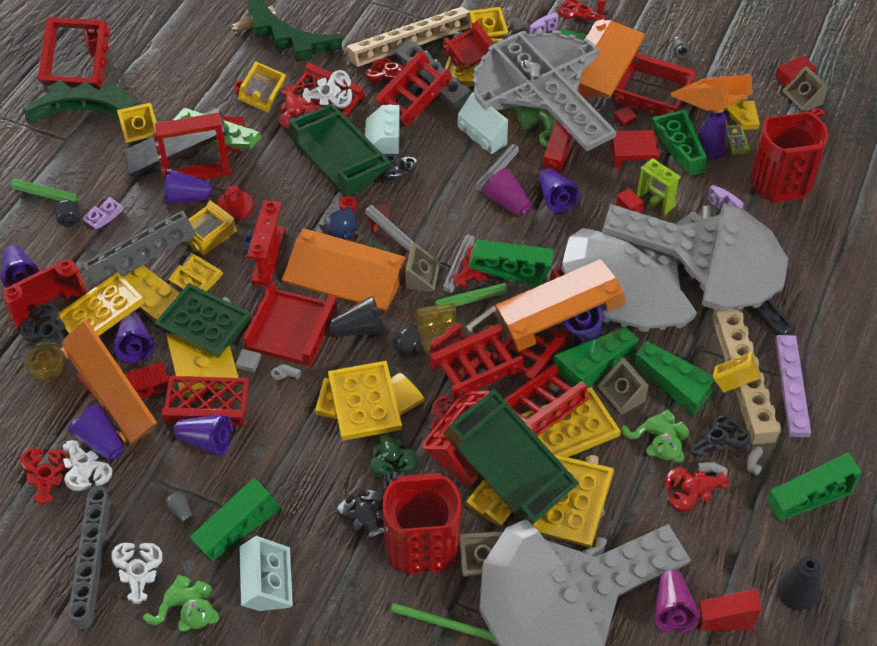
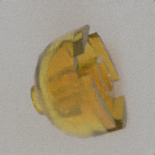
M40 342L35 344V348L31 351L29 349L26 352L24 364L30 375L35 379L51 381L63 373L66 360L60 351L61 348L56 343Z

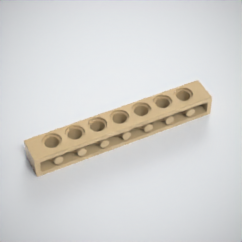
M459 7L348 45L347 50L350 62L358 67L396 54L395 50L409 39L414 43L417 42L419 45L468 29L470 28L469 10Z
M728 308L727 311L714 309L712 320L725 361L733 360L750 352L753 353V343L749 341L748 328L744 326L742 311L737 310V308ZM754 356L757 367H759L758 358ZM762 372L760 373V379L734 389L746 428L750 432L752 445L776 442L778 434L781 432L780 423L776 422L775 408L769 401V390L765 389L764 375Z

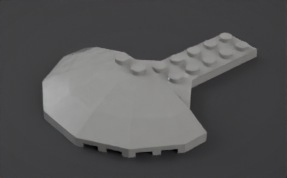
M552 30V33L537 31V33L526 34V31H521L491 45L488 48V53L481 58L480 64L474 68L475 100L484 110H487L489 107L500 110L516 106L547 109L586 151L616 137V131L578 93L583 70L600 55V50L588 39L583 41L575 38V35L572 34L569 36L563 35L559 30ZM528 60L538 66L539 81L533 82L531 80V74L525 72L521 67L522 61Z
M723 203L720 215L679 226L612 204L609 206L602 233L673 255L677 260H681L685 265L684 269L693 279L696 278L701 284L700 288L704 291L703 306L719 311H727L728 308L741 310L746 306L758 308L764 301L771 299L774 294L781 292L784 287L788 262L786 254L773 232L742 208Z
M693 211L675 225L683 226L703 220L704 218ZM582 228L569 237L561 266L562 272L568 274L601 259L615 276L624 292L626 305L607 312L603 304L600 305L603 311V322L609 323L610 320L621 323L623 327L630 325L638 327L639 331L646 332L651 328H659L660 330H665L669 326L682 328L695 318L697 312L680 290L677 266L683 263L681 260H677L673 255L629 241H623L600 231Z
M525 519L504 530L483 562L479 611L498 646H605L617 597L660 578L668 570H677L688 565L691 559L669 524L594 557L545 540L540 532Z

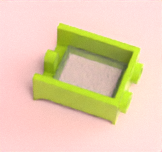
M652 158L641 167L637 196L641 198L647 192L654 195L650 199L651 206H656L663 201L661 214L665 215L676 206L674 202L681 176Z

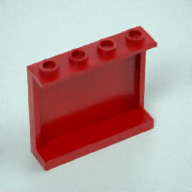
M272 281L270 287H267L265 290L263 301H260L258 304L256 315L252 316L248 330H245L242 340L245 343V349L311 367L329 328V323H331V319L337 311L336 296L329 295L327 301L276 289L275 281Z

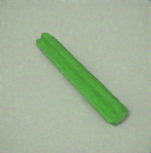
M13 179L11 182V186L15 190L58 201L65 199L73 202L77 201L76 194L18 179Z
M505 283L438 299L435 301L437 310L440 311L507 293L508 289Z

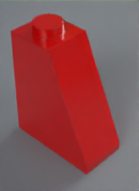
M557 119L544 155L543 169L550 168L560 173L572 146L573 136Z
M758 589L700 600L698 605L700 618L698 619L699 630H753L761 612Z

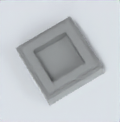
M242 349L235 364L236 368L255 373L261 359V354Z

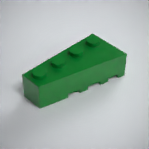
M686 110L652 117L654 135L689 176L706 172L707 157Z
M476 240L471 250L468 268L538 287L542 284L552 267L554 249Z
M624 327L555 355L554 364L557 366L558 374L572 387L583 382L589 388L608 374L622 358L627 360L637 352L639 339Z
M648 341L645 342L636 355L634 368L650 382L656 383L661 387L660 390L664 394H669L675 399L677 405L683 406L689 411L688 414L694 418L713 391L715 384L713 376Z
M848 452L783 485L775 486L771 489L767 502L780 522L852 495L862 471Z
M253 478L193 533L190 538L213 561L282 508L271 494Z

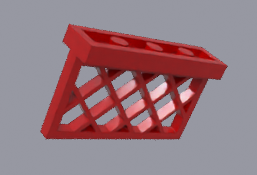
M308 63L305 66V73L295 83L294 87L296 91L302 89L304 91V89L311 87L316 88L318 80L326 78V83H328L333 73ZM307 78H310L314 81L312 83L304 84V81ZM343 81L346 87H342L336 82L335 85L341 89V92L346 90L345 97L347 96L348 89L352 91L353 100L344 108L342 113L346 117L358 102L362 103L365 99L363 87L352 82L350 87H348L346 81ZM303 94L296 96L297 98L303 97ZM318 99L306 105H312L316 110L322 108Z
M169 376L165 407L162 409L164 423L175 425L179 420L224 415L230 417L232 426L245 427L249 378ZM174 382H181L185 385L178 392L173 389ZM196 383H202L205 387L196 393L192 386ZM215 384H222L224 386L218 393L212 389ZM236 384H244L243 389L237 394L231 389ZM189 389L194 395L185 401L180 395ZM209 390L214 396L205 402L200 396ZM229 391L233 397L224 402L220 396ZM176 398L183 403L177 408H170L171 402ZM196 399L202 403L198 408H191L189 406ZM218 399L222 406L218 409H212L209 405ZM238 400L241 403V410H233L229 405Z

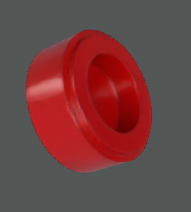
M351 196L341 198L339 200V209L345 211L347 210L345 207H350L354 212L357 209L356 199Z

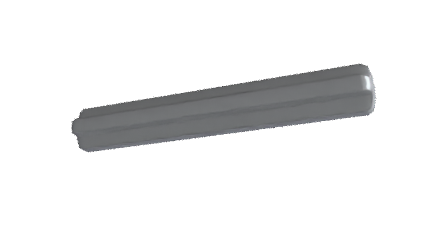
M512 144L478 181L476 189L483 192L484 186H489L491 183L489 179L507 166L519 152V147Z
M370 205L365 210V214L410 253L413 241L373 205Z
M466 235L443 286L445 292L452 293L456 286L452 277L454 273L460 275L463 269L460 266V261L465 256L467 257L468 248L474 244L473 235Z

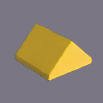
M501 7L469 11L470 29L472 23L478 21L489 37L508 35Z
M151 103L117 110L126 143L153 137V133L156 132L154 123L157 122Z
M752 352L715 366L713 378L723 393L761 378Z

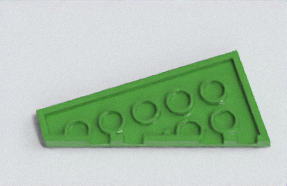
M183 108L173 120L203 114ZM223 120L227 133L224 136L225 145L231 146L232 149H252L261 138L258 131ZM217 140L199 148H208L209 146L218 148Z

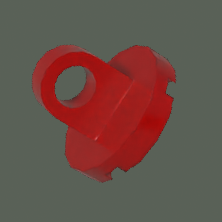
M233 185L227 188L219 198L217 206L231 215L234 220H241L252 212L253 200L248 193Z

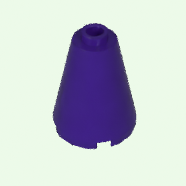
M711 112L697 136L707 159H711V157L720 159L727 154L729 149L726 115L722 112Z
M550 168L540 173L539 181L547 207L554 213H564L571 210V206L574 203L577 204L580 197V190L577 185Z
M167 169V173L170 175H166L164 198H168V200H164V204L208 200V197H212L213 186H209V182Z
M11 245L4 250L1 281L5 288L39 272L36 264L20 246Z
M599 305L564 322L570 332L586 343L600 337L603 311Z
M132 312L120 320L114 342V351L120 360L127 363H136L137 360L141 359L142 361L146 360L152 355L154 343L140 316Z
M99 404L92 405L81 412L83 414L82 417L79 419L75 417L68 428L72 436L107 460H117L121 457L124 447L102 406Z
M214 415L179 420L174 425L173 433L177 440L214 455H224L231 444V440H228L229 434H233V427L230 417Z

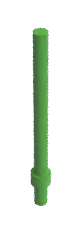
M395 603L392 605L391 612L491 640L493 644L497 645L489 630Z

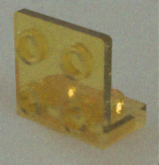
M455 303L417 309V325L425 353H429L430 343L435 337H441L450 326L457 325Z

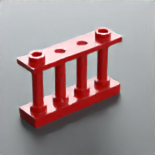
M421 50L375 97L380 107L382 105H399L394 101L399 94L413 102L407 110L399 105L401 114L399 118L406 127L415 121L416 117L452 80L447 69L439 73L428 65L429 60ZM422 70L427 71L436 78L430 85L417 77ZM411 82H414L424 90L418 98L405 89Z
M263 201L247 253L248 259H256V265L251 278L252 285L266 287L271 285L286 232L285 227L277 226L282 202Z
M500 324L430 354V366L433 371L443 369L454 385L451 397L455 400L467 391H476L510 374H516L522 369V355L513 359L501 342L503 328ZM491 345L495 346L505 363L496 367L484 348ZM477 353L488 371L478 374L467 356ZM460 361L471 379L461 383L449 364Z
M566 325L562 329H557L553 326L544 329V331L555 336L553 341L547 342L534 335L536 345L545 349L542 355H537L526 348L518 352L511 336L504 342L503 345L509 353L513 350L535 362L532 368L522 365V369L519 371L526 378L525 384L548 369L554 362L555 355L561 353L572 339L573 333L567 329ZM496 349L492 354L491 360L497 367L501 363H505V361Z
M554 364L504 400L515 412L522 406H525L536 413L529 419H526L516 412L538 437L588 401L589 397L585 383L580 382L571 387L560 380L557 366ZM555 385L565 393L557 398L546 391V389ZM540 395L550 404L541 408L531 400Z

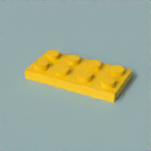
M144 265L135 268L123 277L146 302L138 309L154 322L180 294Z

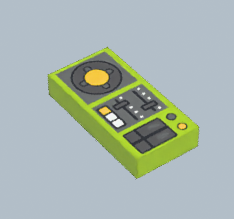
M727 126L729 148L732 155L748 154L750 148L742 126Z

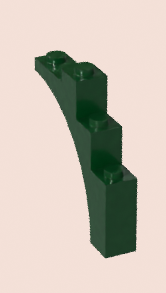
M247 0L248 12L255 37L272 36L276 50L292 47L296 62L311 60L312 54L342 49L341 33L314 34L301 31L289 26L276 17L266 5L265 0Z
M59 80L47 88V94L25 106L23 111L26 120L30 124L43 117L70 110H94L119 118L117 110L137 106V103L113 83L97 91L87 82L71 89Z

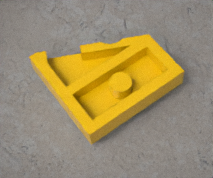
M738 101L725 108L730 113L729 117L737 125H741L743 130L759 129L760 123L754 101Z

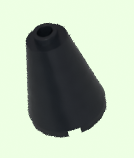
M368 297L332 318V323H329L332 335L336 334L337 337L384 332L382 319L379 316V310L374 297Z
M810 556L802 557L780 576L777 583L779 598L787 607L801 611V609H812L818 604L822 592L821 566L815 558Z

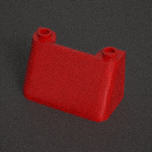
M63 260L4 290L3 301L5 310L19 332H21L22 323L29 317L32 318L30 310L62 294L67 300L70 299V296L80 299L87 294L79 268L73 261Z
M467 391L460 395L422 445L427 454L461 483L466 485L475 483L479 473L443 433L452 422L490 391Z

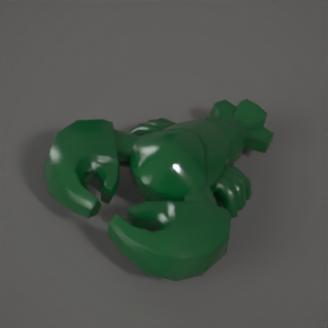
M389 432L377 434L380 436V444H376L372 448L374 458L371 463L372 473L377 478L383 479L390 472L394 474L395 471H387L388 469L393 470L394 467L385 461L394 462L400 456L402 458L398 463V468L406 465L399 470L400 473H409L416 468L418 462L416 453L411 449L406 450V446L401 439L394 440Z

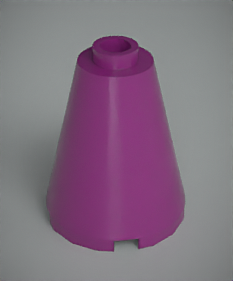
M503 168L489 179L491 181L490 185L484 186L483 194L515 215L526 216L530 212L531 203L509 168L507 170Z
M668 570L661 575L654 616L656 626L666 633H671L670 630H678V634L691 631L698 625V619L700 618L699 610L682 574L675 570Z

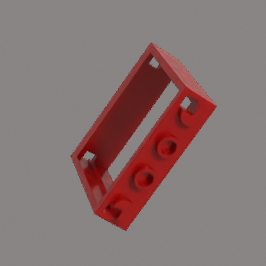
M47 17L38 73L39 82L44 86H51L61 80L68 87L74 88L87 82L95 89H101L103 80H105L104 68L107 66L108 37L111 36L110 27L106 21ZM58 27L99 30L92 78L51 76Z
M635 53L612 94L611 102L656 116L680 111L684 104L682 100L678 99L674 106L623 89L634 70L685 86L694 83L696 71Z
M219 112L154 123L156 132L153 133L154 142H158V144H155L157 155L161 154L158 159L160 167H164V169H161L163 180L166 179V175H170L167 173V169H170L163 139L211 130L216 132L221 162L175 169V171L201 180L231 175Z

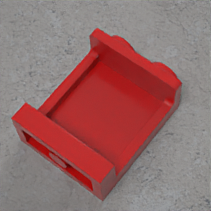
M476 21L472 23L470 30L451 40L448 38L444 39L443 50L446 55L451 57L454 66L458 67L462 72L480 62L483 55L485 56L488 53V48L494 42L479 22Z
M654 130L616 131V137L611 139L610 144L614 168H621L622 161L651 160L652 158L656 161L660 160V150H657L658 138L654 136Z
M462 324L452 325L445 331L444 335L435 337L430 343L429 353L433 354L468 338L461 330ZM485 350L487 355L491 358L492 355L487 350ZM477 353L467 356L477 372L485 367ZM460 361L449 364L461 383L465 379L471 378Z

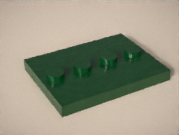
M188 283L154 324L156 328L219 358L252 316L250 312Z

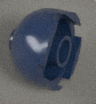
M345 207L347 210L342 211L338 209L324 219L325 224H320L323 233L344 240L351 239L353 237L352 233L357 227L356 217L352 209Z

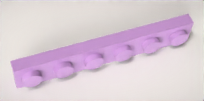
M777 335L775 342L789 437H810L811 429L797 338L791 335Z

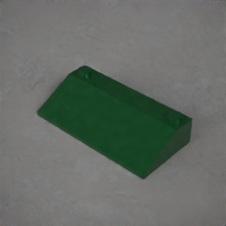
M333 104L289 121V137L345 196H351L362 191L391 165V162Z
M495 389L452 422L443 433L520 521L527 519L534 525L579 484Z

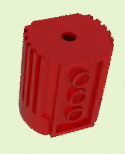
M810 112L773 116L765 119L750 175L752 187L756 189L758 194H761L762 198H768L775 203L805 199L808 193L812 192L828 140V131L821 119Z
M441 473L397 476V480L392 481L388 485L383 498L386 555H388L389 563H392V568L400 570L402 573L415 575L428 571L438 573L442 570H447L450 566L456 565L457 557L460 554L461 497L456 485L448 477H442Z

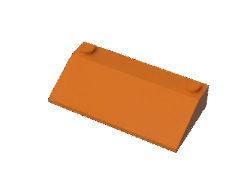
M596 21L585 39L590 40L600 50V55L583 70L579 84L580 95L582 97L610 98L645 38V34L613 21Z
M751 74L703 78L672 92L671 96L704 110H713V113L724 112L725 108L740 100L748 99V96L753 94Z
M303 228L294 244L282 281L325 295L336 296V298L356 304L368 297H374L378 310L387 312L405 275L406 257Z
M600 259L497 304L496 308L519 352L536 344L534 334L601 304L604 305L607 312L626 304L624 292L617 279Z
M85 319L62 341L60 351L66 359L69 358L104 408L119 432L117 434L120 440L130 446L150 433L157 422L88 320Z

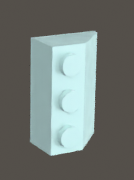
M473 92L458 113V127L461 131L468 134L472 140L480 144L483 149L493 154L507 145L508 119L493 107L484 110L475 100Z
M382 105L366 119L365 137L382 154H399V105Z
M258 536L241 545V606L257 611L292 607L290 547Z

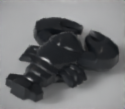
M390 154L385 156L391 162V165L384 171L385 179L388 181L402 180L408 175V169L409 173L417 168V160L413 157L398 159V155Z
M51 303L41 304L34 314L37 316L44 312L38 318L50 319V321L41 323L39 332H37L36 321H33L30 327L33 318L29 317L21 325L22 337L31 342L38 340V343L44 347H48L51 343L59 346L58 351L61 352V343L65 339L61 332L65 329V324L61 319L57 323V319L60 317L59 309Z
M728 415L718 416L712 421V429L710 431L709 428H706L700 433L703 438L699 444L692 443L690 445L691 454L695 457H702L703 452L722 451L728 446L733 447L735 450L744 449L750 443V432L742 427L740 428L742 434L737 430L734 439H732L730 433L726 431H733V426L739 428L738 422Z
M367 489L359 492L358 496L361 501L357 506L353 495L340 501L337 508L340 518L354 520L351 526L356 531L364 527L370 533L368 535L370 540L383 538V535H385L384 528L379 526V520H384L383 511L378 510L383 504V496H381L379 490Z

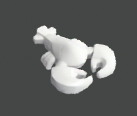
M342 70L335 71L328 83H326V78H322L317 81L319 87L311 91L308 88L304 89L303 97L307 103H310L311 99L320 100V105H328V100H330L337 108H346L352 100V91L348 89L347 96L345 97L346 90L341 92V89L335 84L337 82L342 87H346L343 81H346L348 87H350L351 80L349 75Z
M79 440L67 441L63 445V450L69 451L70 455L69 459H63L64 465L68 469L72 468L64 479L68 488L75 491L91 488V483H89L88 479L93 474V471H95L93 476L95 486L103 485L111 479L112 468L110 465L95 461L98 456L92 450L85 453L79 448L81 445Z
M121 543L112 552V563L115 567L123 569L119 570L120 580L125 583L129 582L132 593L127 595L128 601H132L133 604H140L142 601H146L147 595L142 592L145 583H152L156 576V570L148 571L160 565L162 562V552L153 543L140 544L139 548L148 551V553L143 550L139 551V553L147 563L141 559H134L128 563L126 561L133 556L134 550L126 552V550L133 549L135 546L132 543Z

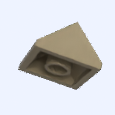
M805 66L782 91L803 112H806L824 103L828 86L812 70Z
M415 242L411 244L405 271L406 289L433 292L435 291L440 262Z
M492 306L465 327V335L471 337L500 324L503 328L502 344L510 336L495 306ZM491 345L484 348V350H487L492 355L496 348Z
M622 358L598 385V388L621 414L644 403L649 387L625 358Z
M503 532L461 534L460 564L463 576L482 575L483 562Z

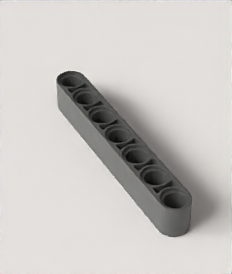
M103 486L92 487L87 495L70 598L69 616L74 626L81 630L90 627L95 612L111 506L108 493ZM85 613L82 617L77 618L78 615Z

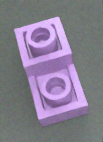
M552 13L535 21L530 25V34L537 33V31L545 33L557 29L558 15Z
M710 186L707 199L718 210L721 209L723 203L743 209L744 203L736 196L720 187Z
M109 197L99 208L94 206L83 220L97 229L114 219L124 208Z

